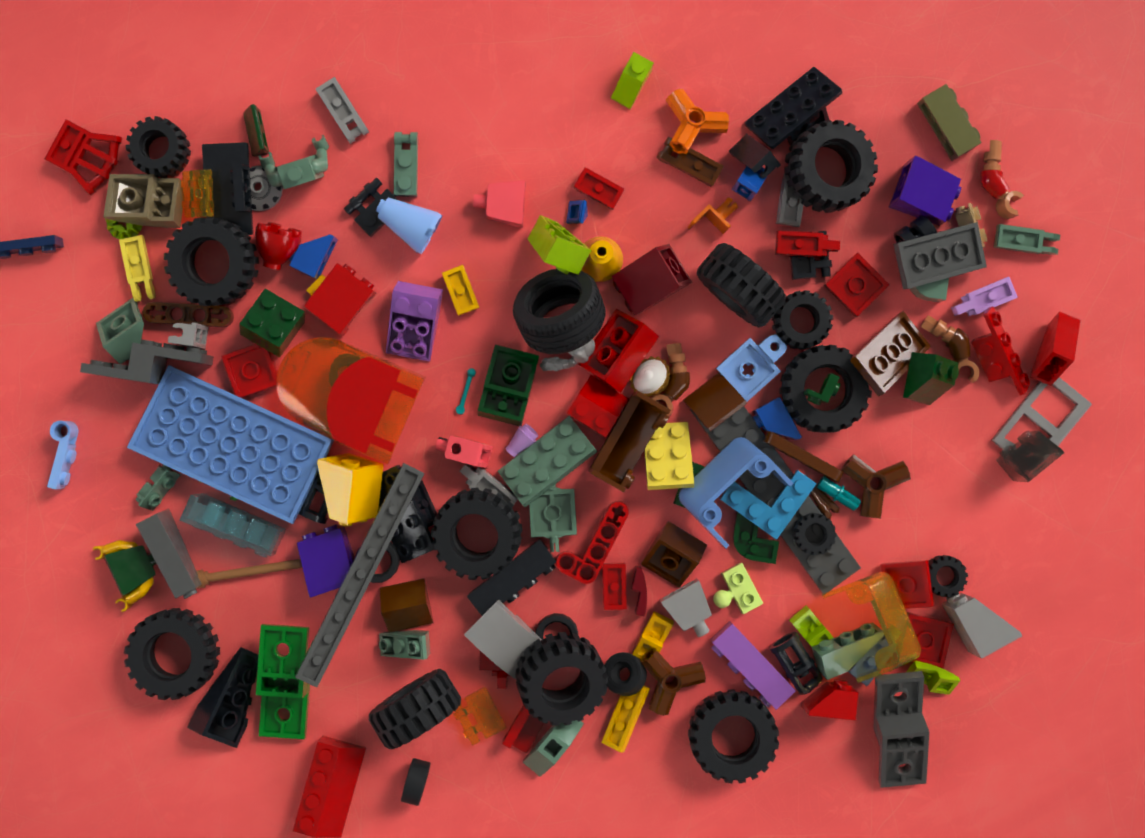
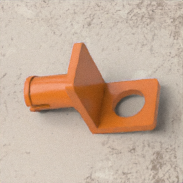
M730 197L716 210L709 204L691 221L687 228L690 230L705 216L724 234L731 227L725 219L738 208V205L734 202L728 208L733 201Z

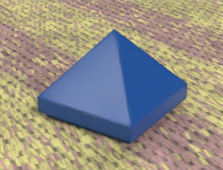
M570 201L566 223H584L588 216L587 201Z

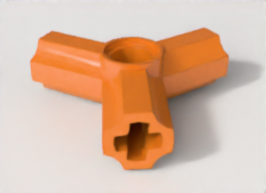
M680 88L673 91L666 98V102L681 122L669 144L673 151L679 154H687L699 132L727 133L729 114L727 112H708L695 107L686 92Z

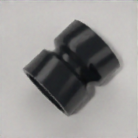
M921 215L910 223V227L905 226L894 233L896 243L933 234L937 231L930 220Z

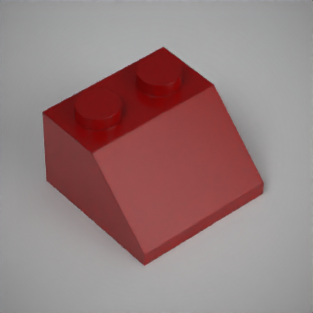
M590 375L567 414L606 437L629 398Z
M833 679V682L824 683L802 701L801 707L809 716L856 721L859 692L852 685L847 684L846 680Z

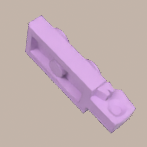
M1006 277L965 294L966 296L961 297L963 303L953 306L951 309L954 316L967 312L968 316L977 315L986 311L989 307L999 306L1018 298L1010 277Z

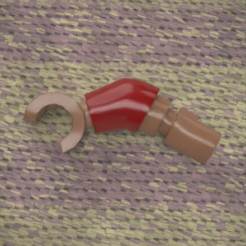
M990 140V151L984 153V162L986 164L980 173L981 184L993 198H999L996 202L998 215L1004 219H1011L1019 215L1017 210L1011 208L1010 200L1015 202L1024 195L1018 191H1008L1010 188L1003 178L1001 165L998 164L1001 162L1002 142Z

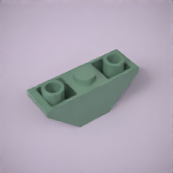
M407 630L379 633L380 654L386 657L427 659L431 654L429 631Z
M575 720L570 725H564V723H560L559 726L552 725L523 760V763L541 777L555 765L569 748L584 723Z

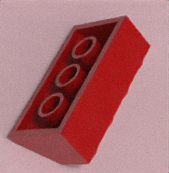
M322 736L318 740L293 832L315 838L342 836L366 747Z

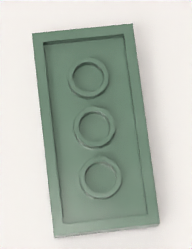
M568 416L499 469L498 473L520 503L526 507L593 456L597 450L573 419Z

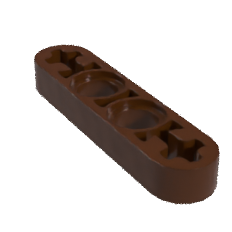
M149 302L142 311L143 317L148 322L157 324L184 323L192 325L193 322L209 327H228L234 319L233 312L224 306ZM155 307L158 311H165V316L155 315L153 319L149 312L153 311ZM180 308L183 312L182 318L175 321L171 313L173 309ZM198 309H203L206 315L201 322H197L194 319V313ZM222 311L228 315L227 319H223V323H221L220 319L211 318V313L220 315Z
M768 431L763 442L837 483H839L844 474L838 468L775 433Z

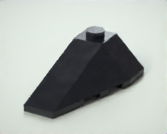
M240 647L198 704L187 728L210 739L235 748L238 747L248 723L246 714L248 705H251L252 702L250 693L251 687L256 681L258 654Z

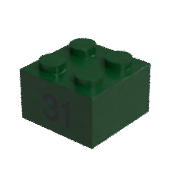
M264 289L239 323L240 335L280 358L305 323V311Z

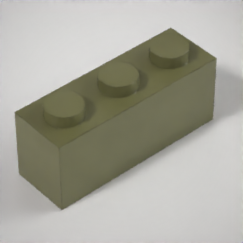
M945 84L923 97L917 104L951 161L982 142L980 141L978 130L972 127L968 121V113L956 101V93Z

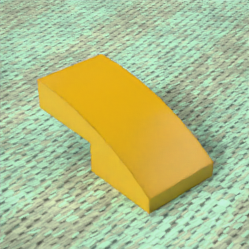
M653 611L632 655L642 659L643 655L653 648L660 653L674 621Z

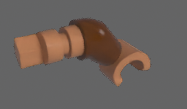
M928 315L921 327L936 337H942L941 340L950 349L953 360L959 363L958 369L960 370L962 366L970 368L968 379L971 383H974L979 377V368L974 362L968 360V357L971 356L969 338L966 333L952 326L948 328L946 322L941 319L937 321Z
M681 343L667 344L669 364H672L669 383L663 395L658 394L651 398L655 401L666 402L667 408L671 410L669 414H666L669 417L673 412L672 401L677 400L689 388L690 372H687L686 366L683 365V362L686 360L685 353H682Z

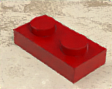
M584 167L574 185V189L614 210L624 192V188Z
M626 563L603 564L604 610L627 609Z

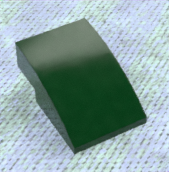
M495 345L483 386L478 416L522 426L539 355Z

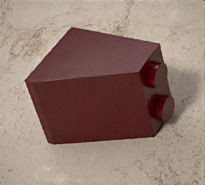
M670 244L655 247L612 275L615 289L622 293L626 300L625 305L627 309L633 312L634 315L646 311L692 283Z

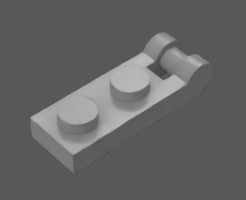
M335 77L316 88L319 96L350 144L355 142V138L361 134L366 135L369 133V130ZM355 121L357 127L349 130L347 125Z

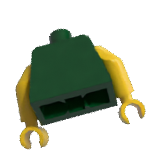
M118 540L103 546H95L93 550L99 549L101 551V555L95 559H105L122 595L115 603L123 601L125 608L121 612H124L132 604L143 598L154 584L153 577L156 573L153 566L157 565L151 552L146 553L143 545L138 546L135 542Z

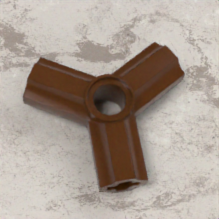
M853 454L841 469L863 487L860 516L881 519L884 491L911 479L910 472L904 461L876 472ZM873 477L879 479L877 489H872L870 486V481Z
M655 648L648 650L640 660L642 665L658 681L649 705V709L656 714L663 716L669 714L676 692L681 688L705 683V671L701 662L673 668ZM674 676L672 682L665 683L668 677Z

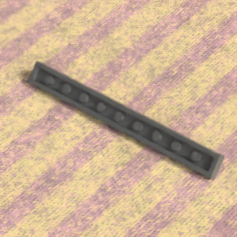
M405 463L402 464L295 678L318 687L425 473Z

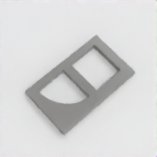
M1060 377L1052 386L1076 405L1057 428L1031 407V404L1047 386V384L1039 381L991 440L1033 475L1038 472L1092 405L1090 401L1085 399ZM1023 414L1050 436L1043 443L1031 447L1016 445L1004 438Z

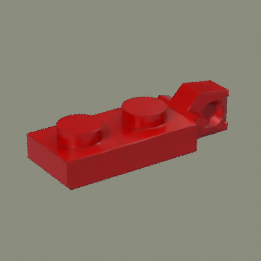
M776 231L775 255L822 257L827 256V252H838L840 250V241L828 240V235H823V233Z

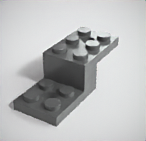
M141 339L140 344L132 343L129 366L91 360L90 364L81 363L80 372L159 384L166 371L168 358L212 365L214 356L207 355V350L187 347L186 351H184L185 347L164 343L162 347V343Z
M922 671L875 675L873 728L880 746L879 784L881 788L926 784L930 732L922 714L924 675ZM898 692H903L900 696H894Z

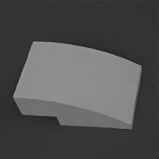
M500 600L496 601L464 634L484 655L514 679H516V669L519 668L517 663L521 656L525 657L524 651L526 648L533 647V642L537 639L542 640L517 614L514 615Z

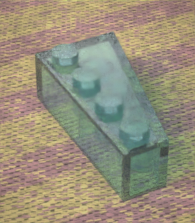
M205 493L190 495L179 520L195 528L208 531L218 538L231 540L233 544L239 547L254 549L255 554L266 558L268 555L276 554L286 531L285 528Z

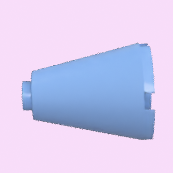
M389 197L386 201L382 199L376 209V212L379 213L378 218L416 253L420 254L426 249L443 216L439 212Z

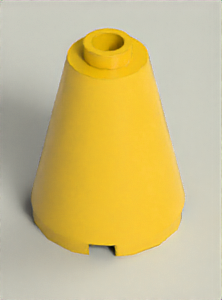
M599 236L591 238L584 243L592 251L581 271L589 274L595 282H606L612 279V275L621 270L623 254L615 241ZM598 253H603L605 255L599 256Z

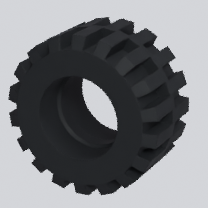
M155 116L154 120L151 117H146V122L144 123L141 120L136 123L138 127L136 129L132 127L130 129L132 135H127L126 139L130 142L129 145H126V150L130 152L128 157L133 161L132 164L146 174H154L156 178H167V175L174 177L177 170L182 172L184 170L182 165L184 163L187 165L189 162L186 156H191V150L187 148L190 146V142L186 139V134L166 118L162 119ZM159 137H167L169 147L166 154L159 159H151L149 156L150 144Z
M804 290L803 292L796 291L786 296L785 303L772 317L774 322L772 328L776 331V335L792 349L798 348L803 350L823 342V339L827 338L829 330L832 329L831 320H833V315H830V310L832 309L830 305L827 306L825 304L826 299L818 297L819 294L816 292L810 293V291ZM797 307L808 309L814 317V326L808 333H799L791 326L790 314Z

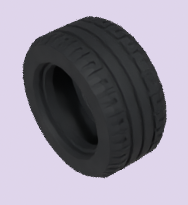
M558 269L543 272L529 280L521 288L513 304V316L525 342L534 350L547 354L567 353L587 344L597 335L606 316V309L596 282L589 274L580 271L579 275L572 272L565 274ZM575 304L570 310L561 315L543 318L548 312L559 306Z

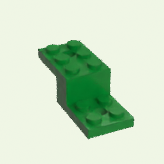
M274 624L261 625L256 695L261 696L259 736L292 739L306 738L310 684L295 678V675L308 651L309 627ZM280 643L288 645V655L283 656L279 654L277 648ZM280 708H286L290 712L289 719L283 720L279 717L278 711Z

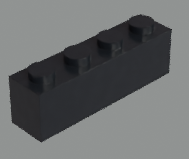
M539 539L515 557L507 568H503L501 573L496 576L493 574L471 591L467 598L483 616L496 601L500 600L502 603L505 601L511 603L520 596L518 591L523 587L528 590L538 582L536 577L542 573L545 576L556 568L554 565L556 558L543 541Z

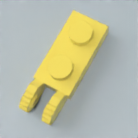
M138 235L119 239L127 281L130 284L134 301L142 300L138 283L143 282L148 298H155L156 294L152 283L153 277L144 236Z

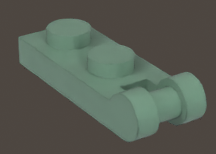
M395 132L394 196L417 197L418 132H411L410 134ZM403 143H410V150H402Z

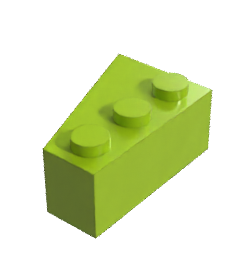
M542 215L539 216L528 237V241L543 262L556 266V269L565 274L572 272L579 275L592 251L557 221Z

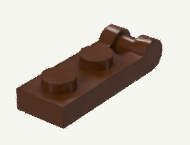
M667 137L664 143L666 146L663 151L659 152L657 159L713 187L724 166L691 148L687 154H678L677 158L671 156L673 148L669 144L672 138Z

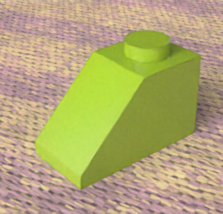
M633 52L620 76L611 99L631 110L652 72L654 63Z

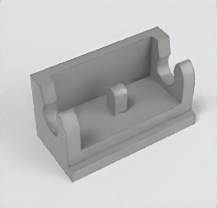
M193 322L192 325L184 323L173 324V327L181 328L183 333L180 337L169 336L168 343L206 349L209 327Z

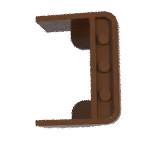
M639 391L633 392L588 472L625 492L626 488L629 489L635 477L632 476L635 465L655 430L659 427L663 429L667 423L669 416L666 414H669L671 410Z

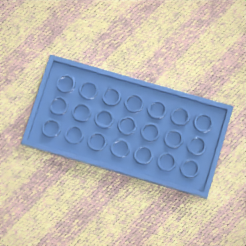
M168 365L127 448L294 524L319 471L317 460L326 458L334 440Z

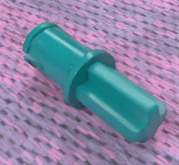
M825 475L816 486V488L831 496L833 501L837 500L853 511L861 503L859 498L844 489L845 486H839Z

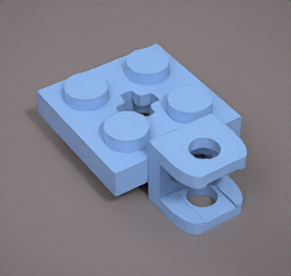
M776 334L765 338L759 345L749 338L716 369L748 402L781 372L774 362L785 353L787 345ZM771 343L777 345L776 351L771 350ZM744 364L747 366L752 364L754 366L752 369L754 374L752 376L742 373L744 371Z

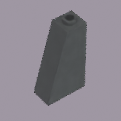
M164 510L137 523L136 526L175 599L182 595L186 599L197 593L196 588L202 585L170 510Z

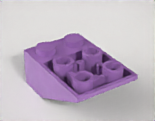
M402 281L397 282L392 292L386 344L387 354L430 362L443 289Z

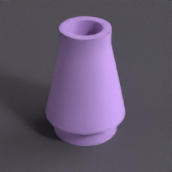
M525 423L523 426H519L505 449L510 455L516 457L523 450L534 444L539 435L531 426Z

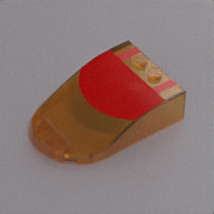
M317 337L299 343L286 354L277 374V391L285 410L301 424L350 449L389 464L426 377L341 340L330 337Z

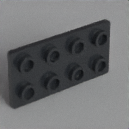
M812 67L746 120L745 125L771 149L777 147L785 139L791 145L801 133L816 124L829 120L826 106L843 93L842 89L817 68Z
M248 143L203 144L206 218L228 220L230 223L240 226L242 232L253 235Z
M396 465L382 473L378 511L401 468L400 465ZM422 480L391 539L397 549L401 563L433 551L432 542L434 540L428 527L434 525L433 521L437 512Z

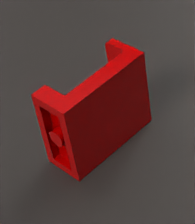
M337 263L304 307L337 333L344 336L349 330L347 328L370 297L375 296L376 292L372 290L374 285L363 277L360 281L354 276L356 271L346 263L343 267Z

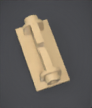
M968 203V209H965V206L957 207L955 216L958 226L981 220L978 207H973L972 203ZM979 227L982 246L984 248V242L988 240L984 228L980 229Z

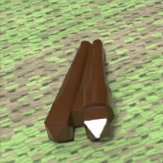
M815 485L810 494L820 512L831 520L832 514L829 510L831 509L833 513H839L840 508L823 491L816 488L817 485Z

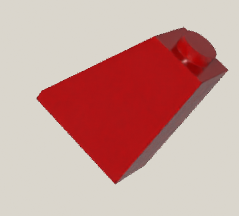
M1060 311L1047 326L1030 378L1052 386L1074 362L1081 320Z

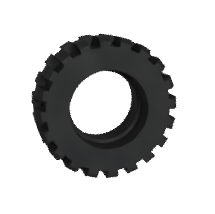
M831 120L823 121L801 133L796 138V141L790 145L789 151L791 152L786 154L785 162L788 163V166L784 168V173L789 175L790 178L786 182L788 187H793L795 191L792 193L796 199L800 197L802 199L801 204L805 207L812 205V210L817 212L824 210L825 213H831L836 210L840 211L861 201V198L870 192L869 187L873 186L876 180L873 174L878 172V165L874 164L877 154L872 152L871 147L873 144L871 140L867 141L864 138L866 134L862 130L856 131L855 125L851 123L844 125L842 120H835L834 122ZM820 147L831 148L842 157L846 167V177L842 186H831L818 175L815 157Z
M200 217L195 218L193 222H185L182 224L183 229H176L172 235L175 238L174 240H168L166 247L169 248V252L164 253V260H168V266L164 267L165 274L171 275V278L168 280L170 285L178 288L176 292L181 297L186 296L187 301L199 303L202 306H218L235 302V299L246 295V289L252 288L254 283L251 280L253 277H257L258 270H255V264H259V257L254 256V252L257 251L256 246L250 243L251 237L247 232H242L240 226L224 219ZM208 240L220 242L229 255L228 272L219 283L215 284L204 282L197 274L194 263L198 248Z
M727 243L718 244L697 268L699 280L702 281L712 294L739 317L758 328L765 326L785 303L786 294L779 287V284L762 267L752 261L751 258Z
M837 345L815 346L796 355L785 367L786 371L782 374L780 380L782 386L779 388V394H782V402L797 425L812 432H838L852 426L853 422L858 421L862 417L861 413L867 410L869 406L867 400L871 398L872 391L869 390L867 381L850 361L854 356L849 353L850 350L844 347L838 348ZM818 368L833 369L839 373L844 381V399L833 410L822 411L814 408L803 394L807 377Z
M471 488L470 491H460L457 495L452 496L435 516L433 521L434 527L431 529V537L434 538L432 542L433 550H438L436 557L439 562L444 560L447 563L445 568L448 571H451L452 568L457 571L456 576L462 578L465 574L469 575V580H476L480 576L482 580L488 579L492 574L496 576L501 573L503 568H507L515 557L522 540V524L518 521L520 519L518 511L514 512L512 509L514 505L510 500L508 502L502 499L504 496L499 492L495 495L491 493V489L487 488L483 491H480L479 488ZM468 514H479L488 518L498 532V541L495 547L488 552L482 553L467 549L457 536L456 527L459 520Z
M172 608L150 615L134 627L135 632L130 633L127 639L130 644L125 646L124 654H128V659H125L124 663L125 667H130L131 672L128 673L130 680L136 679L137 683L135 686L139 690L145 688L147 690L145 692L146 695L150 697L158 695L159 700H166L168 698L176 700L192 694L211 679L214 674L213 670L217 668L219 663L216 657L220 655V647H216L215 644L219 639L217 634L212 635L210 630L213 627L210 623L205 624L203 622L205 619L200 614L195 616L193 611L188 609L181 611L180 608ZM171 632L181 636L190 647L191 663L189 668L182 674L168 673L156 661L154 653L155 644L158 637L164 633Z
M558 632L556 636H553L551 633L545 635L546 638L541 641L537 639L533 642V647L526 648L524 651L525 657H520L517 663L519 668L515 672L516 685L525 708L528 709L529 714L534 718L538 717L540 722L548 723L550 721L551 725L559 726L560 723L570 725L572 721L577 720L579 722L584 720L583 717L588 714L590 716L595 711V706H600L603 701L601 696H605L607 692L608 675L596 648L590 644L589 640L584 637L580 638L578 634L570 633L569 636H567L566 632ZM575 667L580 669V674L576 681L565 689L553 691L542 687L547 676L559 668Z
M435 669L386 698L369 713L368 720L383 745L392 750L418 738L450 716L461 705V696L447 673L442 669Z
M734 689L727 690L726 693L721 691L715 692L716 696L712 698L706 697L703 700V705L696 707L694 710L695 715L690 719L688 737L693 755L697 763L701 765V768L706 773L709 772L717 780L722 778L725 783L731 784L733 780L745 783L746 778L749 777L754 780L758 778L757 773L761 770L765 773L769 768L767 765L769 761L773 762L776 757L774 752L775 749L779 748V741L777 740L779 731L775 724L776 721L767 707L755 696H750L748 692H736ZM742 716L754 728L755 736L751 746L745 752L735 756L719 753L712 742V732L715 726L726 717Z

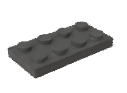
M978 222L893 244L903 289H910L987 267Z

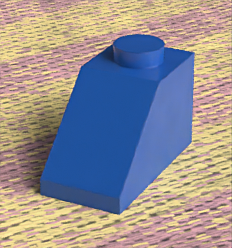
M746 166L732 190L751 202L767 178L759 176L765 169L761 167L760 170L754 173Z
M330 234L299 245L297 251L289 259L291 261L289 266L317 279L322 274L338 239Z
M780 397L753 410L755 416L752 418L758 428L762 427L764 431H770L794 440L802 438Z

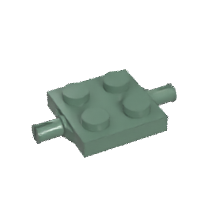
M555 484L529 504L531 537L550 539V552H554V543L556 552H560L559 538L566 535H577L574 489H560Z

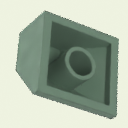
M133 298L96 323L103 348L119 364L130 360L132 343L140 344L142 339L144 322L137 302Z

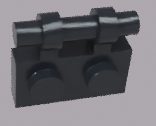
M377 177L371 183L368 182L363 186L365 189L356 197L353 196L349 200L350 203L343 208L349 215L356 209L361 213L354 220L370 237L385 225L378 218L379 213L376 212L382 199L386 201L388 197L397 200L388 189L381 195L376 191L382 185ZM372 195L375 200L365 209L362 203Z
M827 231L818 232L823 233V235H827ZM827 252V256L820 257V261H815L814 257L790 256L792 280L815 278L816 269H821L822 277L831 276L832 260H829V252Z

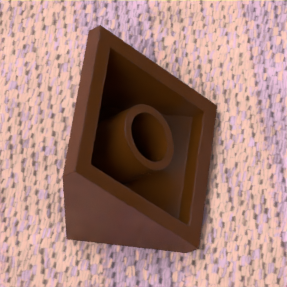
M425 578L380 587L381 614L388 632L434 623Z

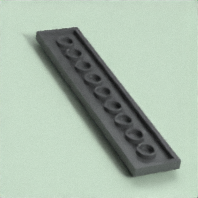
M744 406L711 432L690 409L719 451L724 449L735 438H746L767 455L789 479L793 476V473L775 448L763 442L765 434L757 427L754 419ZM746 470L739 477L750 493L770 507L785 487L772 472L764 478H758ZM808 495L780 536L822 594L825 595L861 569V567L838 535L835 537V544L824 554H807L796 546L793 539V527H795L796 521L809 513L822 515ZM813 524L806 529L805 537L809 543L816 544L823 539L824 532L819 525Z

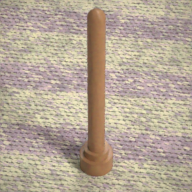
M301 559L213 573L196 570L202 583L196 589L205 588L210 582L298 569L302 567Z

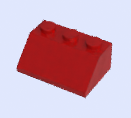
M616 308L594 340L595 350L588 358L589 360L586 363H578V365L621 393L659 336L644 323Z

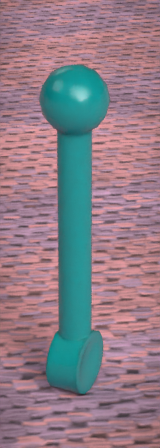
M473 368L467 371L468 378L460 405L456 407L458 414L465 412V400L472 377L476 375V371Z

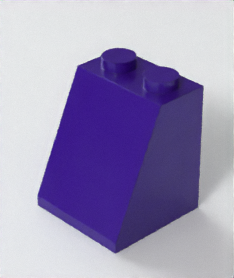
M914 156L903 166L889 208L917 218L923 215L931 223L940 226L952 217L954 208H951L961 192V187L959 186L961 179L918 156Z
M336 524L324 528V534L316 536V533L313 532L302 536L303 541L297 542L310 598L340 588L355 559L345 527L338 528Z

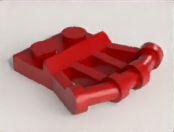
M65 119L44 159L71 173L88 194L93 195L99 185L106 179L109 180L113 166H117L119 162L117 160L119 144H122V137L91 133ZM91 141L110 142L108 155L90 146ZM86 151L106 160L101 169L82 159ZM80 164L97 173V175L87 182L77 171V167Z

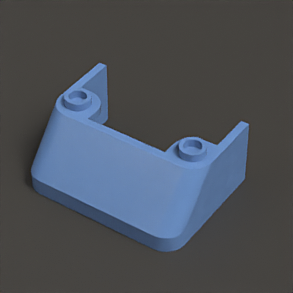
M742 437L733 439L694 476V488H682L679 492L681 504L724 548H727L729 544L713 529L722 518L721 509L714 501L746 470L758 478H764L772 472L784 486L791 487L794 484L767 455L748 439Z

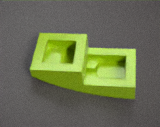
M807 606L803 607L789 619L811 647L818 645L823 640L834 638Z
M914 661L906 671H922L924 684L928 686L929 692L950 695L960 682L959 677L953 673L920 661Z

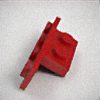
M993 306L989 307L983 316L991 333L973 339L971 342L989 383L1011 376L1019 395H1024L1030 385L1029 377L1026 373H1023L1020 366V357L1012 349L1011 337L1003 329L1000 313L996 312Z

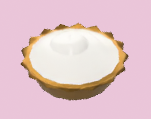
M651 356L648 359H644L630 379L631 388L634 389V392L639 391L648 397L660 394L669 383V365L660 357L654 358Z

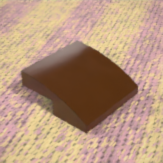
M720 373L716 374L683 400L710 432L747 404L738 391Z

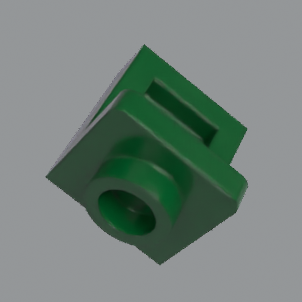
M829 373L826 375L819 393L805 389L803 394L808 396V401L816 405H820L821 402L828 403L831 395L835 396L839 390L840 383L837 382L840 377Z

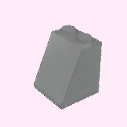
M960 593L956 596L947 597V601L942 603L967 651L981 659L1022 637L1019 630L971 596Z

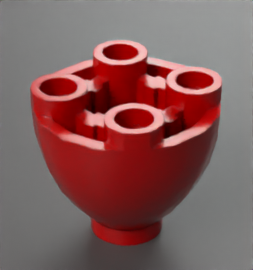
M268 222V224L258 223L255 231V241L259 254L264 260L263 266L281 270L282 265L297 251L302 239V231L294 228H288V230L281 229L280 224Z

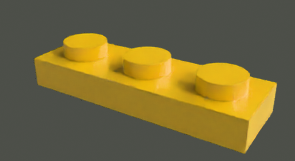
M643 686L634 695H620L601 743L620 753L625 751L650 688Z

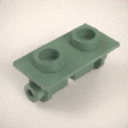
M159 465L150 477L154 485L146 482L136 494L138 496L136 498V501L139 502L138 505L153 511L161 503L166 493L175 485L181 474L172 471L166 465Z

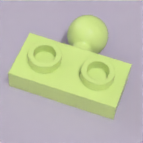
M739 563L721 573L729 590H719L714 594L713 601L717 607H728L734 598L741 613L745 614L764 604L743 563Z

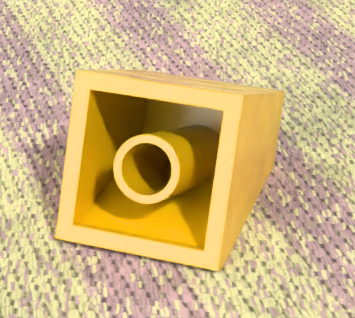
M350 453L317 460L329 519L338 521L339 525L352 526L353 523L367 522L368 519L376 517L381 491L382 463Z

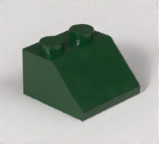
M912 352L903 398L931 405L955 385V380L959 374V363L935 354Z

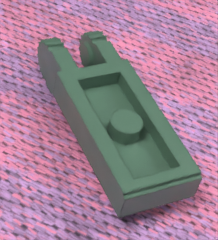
M998 224L994 248L1034 254L1058 255L1059 249L1043 246V240L1059 241L1060 235L1048 233L1045 230Z

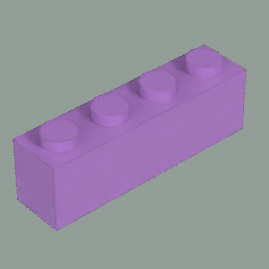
M731 621L710 639L714 644L711 647L720 658L724 655L730 661L727 665L735 674L742 673L745 677L743 682L752 691L756 688L760 692L761 696L758 698L767 707L772 705L777 710L796 692L788 681Z

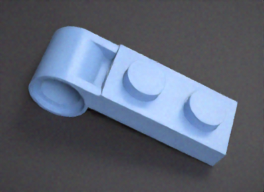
M56 421L50 427V435L54 440L59 441V445L49 477L48 488L64 489L70 481L71 474L69 470L71 464L76 459L75 444L79 433L78 426L72 421ZM64 425L68 429V433L65 437H63L61 434V428Z

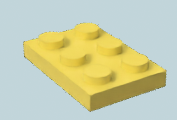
M688 422L666 423L663 429L659 427L655 430L644 450L647 489L694 488Z

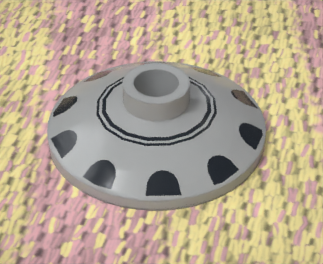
M262 166L251 167L252 210H269L279 202L283 187H273L269 183ZM257 183H261V189L256 191L254 186Z

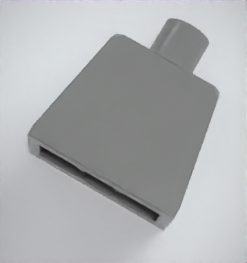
M697 578L659 599L683 631L692 627L697 637H701L710 631L704 620L712 616L701 583Z

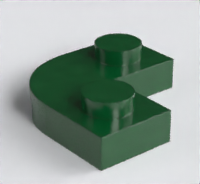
M736 511L733 530V543L736 550L749 560L776 564L779 541L757 538L758 526Z

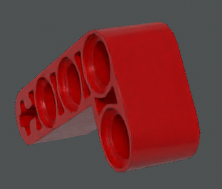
M621 501L612 502L605 512L583 557L570 551L561 552L556 559L558 570L582 583L590 584L594 582L628 517L629 509L627 505ZM621 505L623 506L622 511L624 514L623 516L618 515L615 520L620 522L619 525L616 526L613 522L606 521L607 517L613 519L615 514L612 511L613 507L618 508ZM609 525L614 528V534L610 538H605L602 536L601 530ZM595 546H600L603 548L604 553L602 557L594 558L591 555V549ZM564 556H569L572 558L573 564L569 568H564L560 564V559ZM588 566L592 568L593 575L590 578H583L580 571L583 567Z

